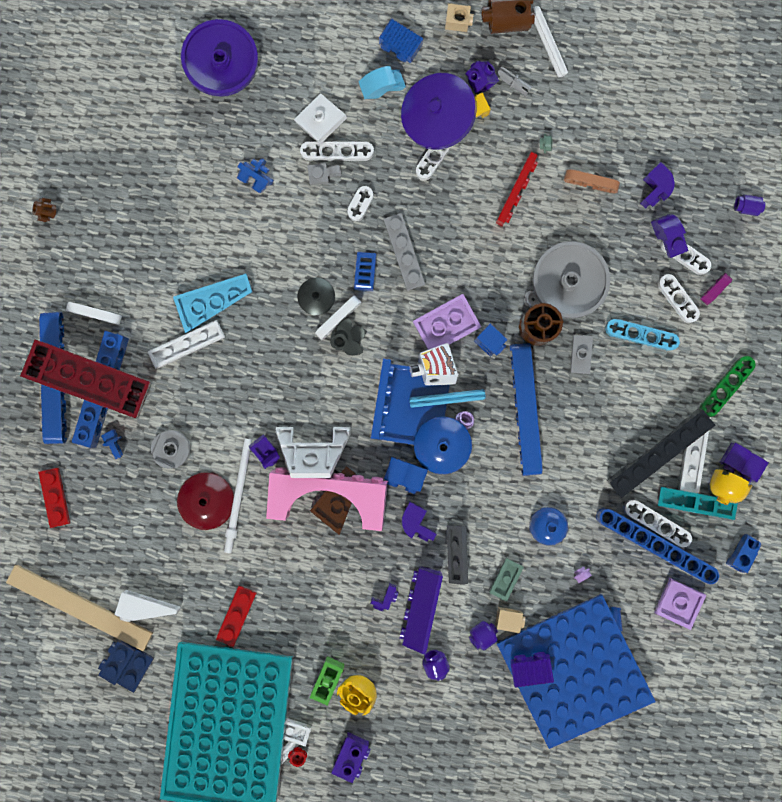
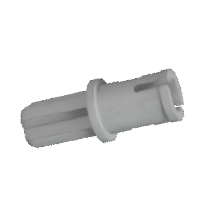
M503 66L496 74L499 79L510 85V89L514 88L525 97L529 92L524 90L523 87L529 91L533 87L519 78V75L516 76Z

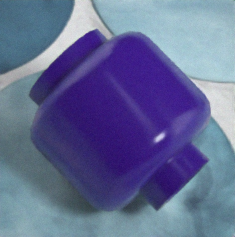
M481 621L470 629V636L468 638L477 650L485 651L497 642L496 634L498 630L493 623L488 624L485 621Z
M431 650L424 655L422 666L428 678L438 681L443 680L450 671L446 655L438 650Z

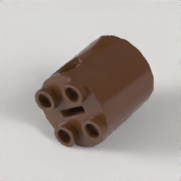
M488 0L487 6H483L481 9L482 23L488 22L490 34L529 31L535 23L534 12H531V4H533L534 0Z
M546 303L536 304L523 314L519 322L521 337L526 343L535 346L545 345L555 339L563 327V319L559 310Z

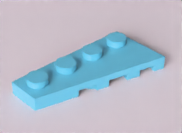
M243 274L174 296L173 299L184 331L187 333L253 291L247 274Z

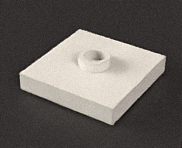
M320 93L294 121L321 144L347 117Z

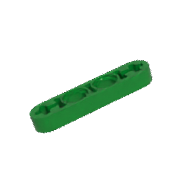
M750 356L740 357L703 400L699 409L704 410L709 417L715 416L753 372L756 366L755 360ZM742 361H748L749 368H744L741 373L735 370H740L743 367ZM731 374H735L738 378V382L735 385L729 382ZM720 388L726 393L724 399H719L716 395L717 390ZM714 400L720 403L719 405L715 403L712 406L713 412H706V405H711Z

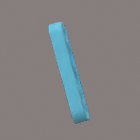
M619 319L610 320L605 326L606 333L609 336L666 351L674 350L680 344L679 337L674 333ZM616 323L618 328H624V325H626L624 336L621 335L623 331L620 330L613 333V329L610 326ZM631 327L636 328L638 331V335L635 338H631L628 335V330ZM649 332H653L656 335L654 343L649 342L646 338ZM670 337H672V341L675 342L670 347H668L667 342L662 341L660 343L661 345L658 344L661 339L667 340L670 339Z

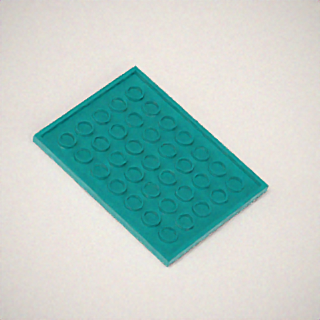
M188 642L178 643L160 793L161 800L174 802H277L293 656Z

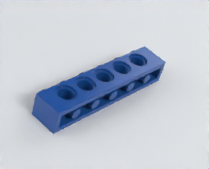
M105 331L96 362L120 370L129 338ZM84 400L72 443L89 448H97L108 408Z

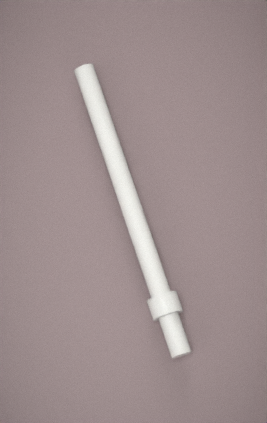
M244 439L229 527L225 532V537L227 538L224 552L232 553L234 538L237 537L238 530H236L250 455L249 445L252 443V439Z

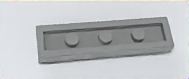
M402 213L384 218L383 220L406 290L410 291L425 286Z

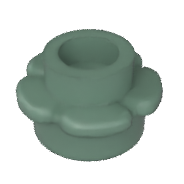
M544 134V137L540 138V150H543L544 153L552 151V136Z

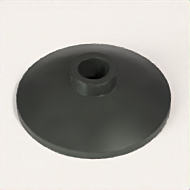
M311 278L300 286L297 299L300 307L306 313L322 315L332 308L335 302V292L328 281L322 278ZM315 292L319 293V298L317 299L312 297Z

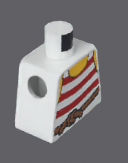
M446 343L421 352L418 364L410 366L411 377L422 375L425 385L456 384L458 373L449 344Z

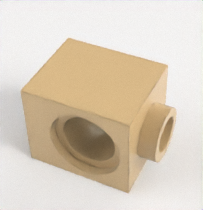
M448 3L445 29L467 32L468 26H472L474 14H470L471 6ZM461 16L464 20L458 21L455 17Z
M498 607L495 622L496 629L520 633L521 628H524L525 625L523 613L519 610Z

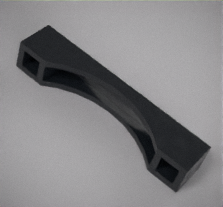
M697 409L653 448L621 468L606 481L623 498L715 426L714 422L704 410Z

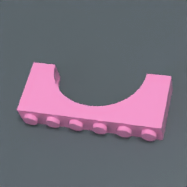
M276 467L269 473L266 519L286 521L296 499L306 493L322 490L338 493L350 500L360 513L362 529L382 531L385 519L388 481H383V478L380 477L364 479V476L361 475L344 477L345 475L342 473H333L331 478H291L287 468Z

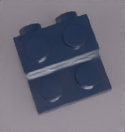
M121 640L117 643L113 642L108 649L110 653L108 659L104 658L98 667L101 670L98 676L113 685L119 684L134 693L154 657Z

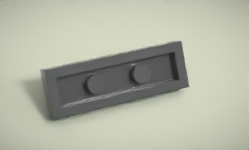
M447 525L449 583L465 585L468 584L466 525Z

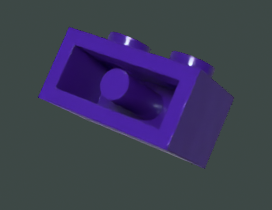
M348 732L334 762L331 774L353 783L355 777L359 778L363 769L360 765L363 759L367 760L371 750L368 748L369 741Z

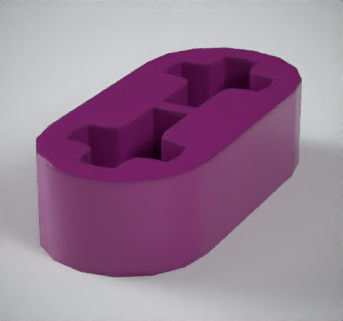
M724 273L700 299L706 305H709L733 279L727 273Z

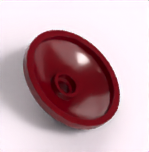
M199 473L188 478L181 486L177 496L178 511L183 520L196 529H215L223 525L231 516L234 493L229 483L221 476L213 473ZM202 498L207 502L205 506L200 503Z

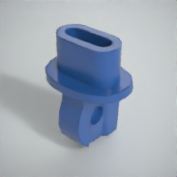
M114 429L101 435L104 441L103 447L109 446L115 459L122 457L123 453L117 442L122 437L118 436L116 430Z

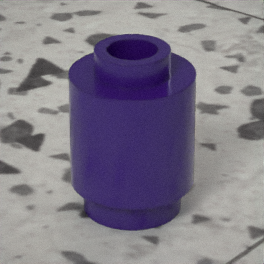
M743 194L742 196H737L734 210L740 214L759 216L760 213L764 212L766 203L763 201V197Z

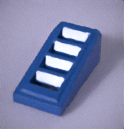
M357 252L354 290L373 291L376 253ZM361 258H370L372 262H362ZM360 265L371 266V269H360ZM360 273H371L370 276H359ZM359 280H370V284L359 283Z

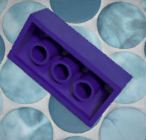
M419 566L418 571L414 570L412 582H415L414 590L410 589L408 601H411L410 608L405 609L403 620H407L405 628H401L399 639H403V646L426 655L443 575L441 571Z

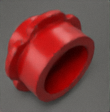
M295 747L288 754L289 762L295 767L304 765L307 752L302 750L301 747Z

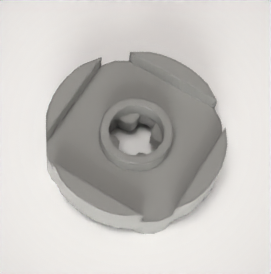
M169 430L162 432L152 441L151 454H153L154 461L163 468L172 469L180 467L190 456V442L184 434L178 431ZM173 444L174 449H176L175 453L169 455L166 447Z

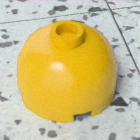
M714 470L710 480V489L713 495L718 497V502L724 505H728L729 502L739 503L748 496L752 485H749L747 480L730 472L728 475L722 474L723 470Z
M361 675L348 677L337 690V696L339 694L341 698L340 704L347 711L355 715L358 713H364L362 716L367 715L374 707L377 699V691L374 684L368 678Z

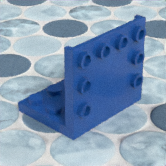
M383 359L371 439L414 445L415 436L419 428L432 418L445 416L447 404L412 408L410 407L409 399L411 397L449 393L450 385H425L422 375L411 377L409 366L391 364L390 359Z

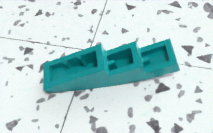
M661 487L658 506L735 520L738 503L729 502L728 505H724L717 501L718 497Z

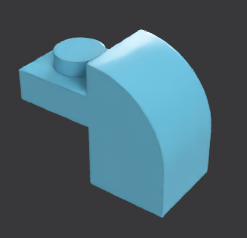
M390 66L373 70L358 81L364 99H377L387 91H400L406 87L400 70H391Z

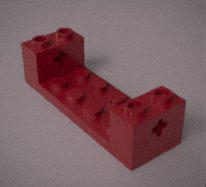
M36 339L33 342L20 377L136 419L140 415L152 384L144 379Z

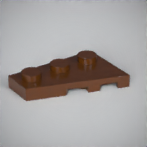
M347 466L341 472L345 475L344 477L357 475ZM325 491L310 512L340 535L352 502L338 493Z

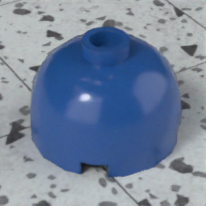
M543 507L532 515L529 528L533 538L538 543L546 546L556 545L566 537L568 521L565 515L558 509Z

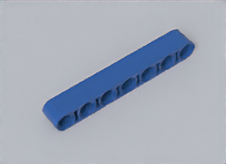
M41 313L39 317L40 341L65 350V345L62 342V337H64L63 313ZM41 384L44 444H65L67 442V438H65L67 421L64 417V413H66L64 394L66 393Z
M530 343L511 344V366L514 369V376H512L513 388L516 389L514 399L515 407L518 410V413H516L517 426H519L518 441L519 445H521V451H519L520 463L523 465L521 473L522 476L541 475L542 458Z
M607 508L598 510L596 519L601 525L707 584H714L719 580V572L713 566L613 510ZM605 512L610 514V519L607 522L602 520ZM622 522H626L627 528L621 532L619 525ZM642 531L644 537L642 540L637 541L636 535ZM656 541L660 542V548L658 550H654L653 545ZM676 550L677 557L671 560L670 554ZM693 560L694 566L688 569V562ZM707 570H710V571H711L710 577L707 578V579H705V577H704L705 572H706Z

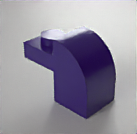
M662 162L643 179L653 191L640 204L645 209L649 205L653 207L661 199L665 201L672 194L675 186L674 177Z
M667 214L651 221L657 239L663 240L668 258H673L689 251L683 235L686 233L677 216Z
M409 501L402 515V526L405 533L410 538H413L417 532L419 533L417 537L428 542L430 539L433 541L437 535L436 532L420 524L427 510Z

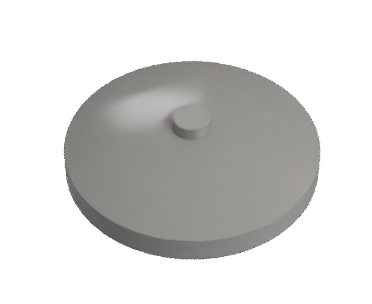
M574 241L562 242L549 248L537 261L533 272V289L538 301L556 307L561 313L562 318H581L599 308L606 299L610 288V273L604 258L591 246Z

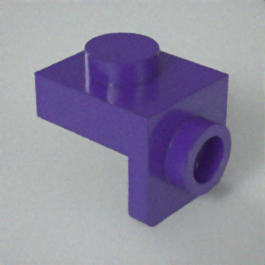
M264 434L249 445V449L260 460L265 469L275 465L280 458L278 451Z
M389 583L383 601L372 597L370 604L373 605V608L379 611L389 610L391 602H396L399 591H396V585Z

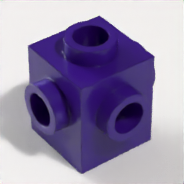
M476 61L470 66L471 69L465 73L475 93L486 92L499 82L495 69L489 61Z

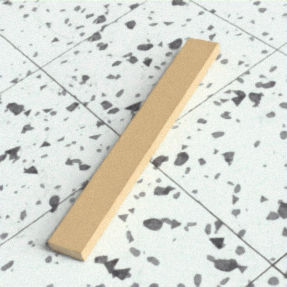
M19 565L14 566L6 581L7 584L141 651L146 649L153 635V632L133 622L122 621L115 613Z

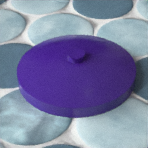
M215 19L203 22L190 31L182 45L181 63L185 75L194 87L208 95L222 97L236 94L249 85L258 68V52L253 38L242 26L232 21Z
M449 73L428 75L416 82L404 98L401 108L403 127L408 136L423 148L431 150L449 148L460 142L471 130L477 113L476 100L471 88L458 76Z

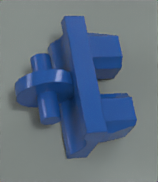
M263 158L259 161L252 159V165L247 162H240L237 166L240 169L237 179L243 183H248L250 178L253 177L256 180L252 188L258 193H262L267 186H271L274 182L273 179L265 175L269 172V169L265 167L266 160Z

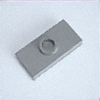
M573 335L570 373L590 374L593 336Z

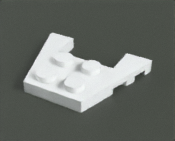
M276 427V434L290 477L331 478L351 435V427H333L332 443H293V427Z

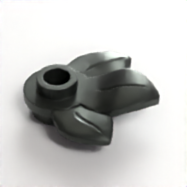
M350 318L344 319L338 324L337 331L331 335L330 344L334 349L343 350L347 355H360L363 353V349L359 342L365 337L367 331L361 327H352ZM338 337L343 338V342L341 344H338L336 342V339Z

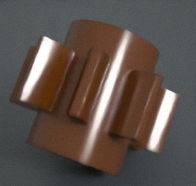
M42 197V199L33 203L32 213L38 216L37 221L47 222L50 221V218L54 219L56 205L51 204V199Z

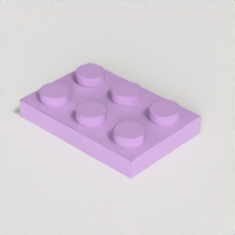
M463 294L413 321L428 350L446 343L450 345L481 328Z

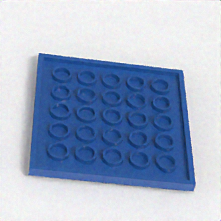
M602 594L497 642V646L511 674V659H514V656L525 655L526 657H532L537 652H545V655H550L554 682L518 687L549 749L656 702Z

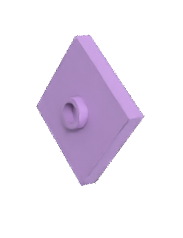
M669 577L654 613L691 630L706 594Z

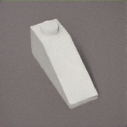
M125 590L121 593L115 615L119 616V619L122 621L131 622V620L135 621L177 614L181 607Z

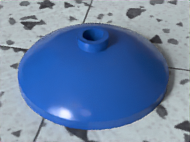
M446 416L435 417L425 422L417 431L414 440V451L418 461L424 468L436 474H449L459 470L468 461L472 450V440L466 427L458 420ZM446 444L447 449L441 450L440 445Z

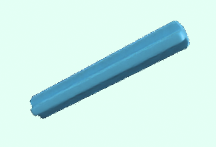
M481 389L411 397L409 401L410 407L414 408L484 400L486 395L485 390Z

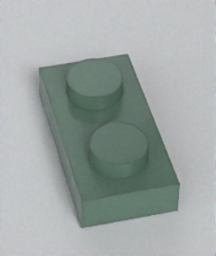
M505 558L489 593L507 602L524 566Z

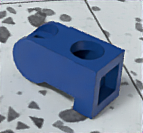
M744 534L726 564L741 573H748L758 555L761 542L748 534Z

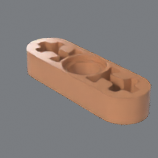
M566 170L564 181L583 187L591 186L593 187L592 189L612 194L618 193L620 182L615 179L577 170Z

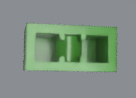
M327 656L312 689L310 698L328 706L345 664Z

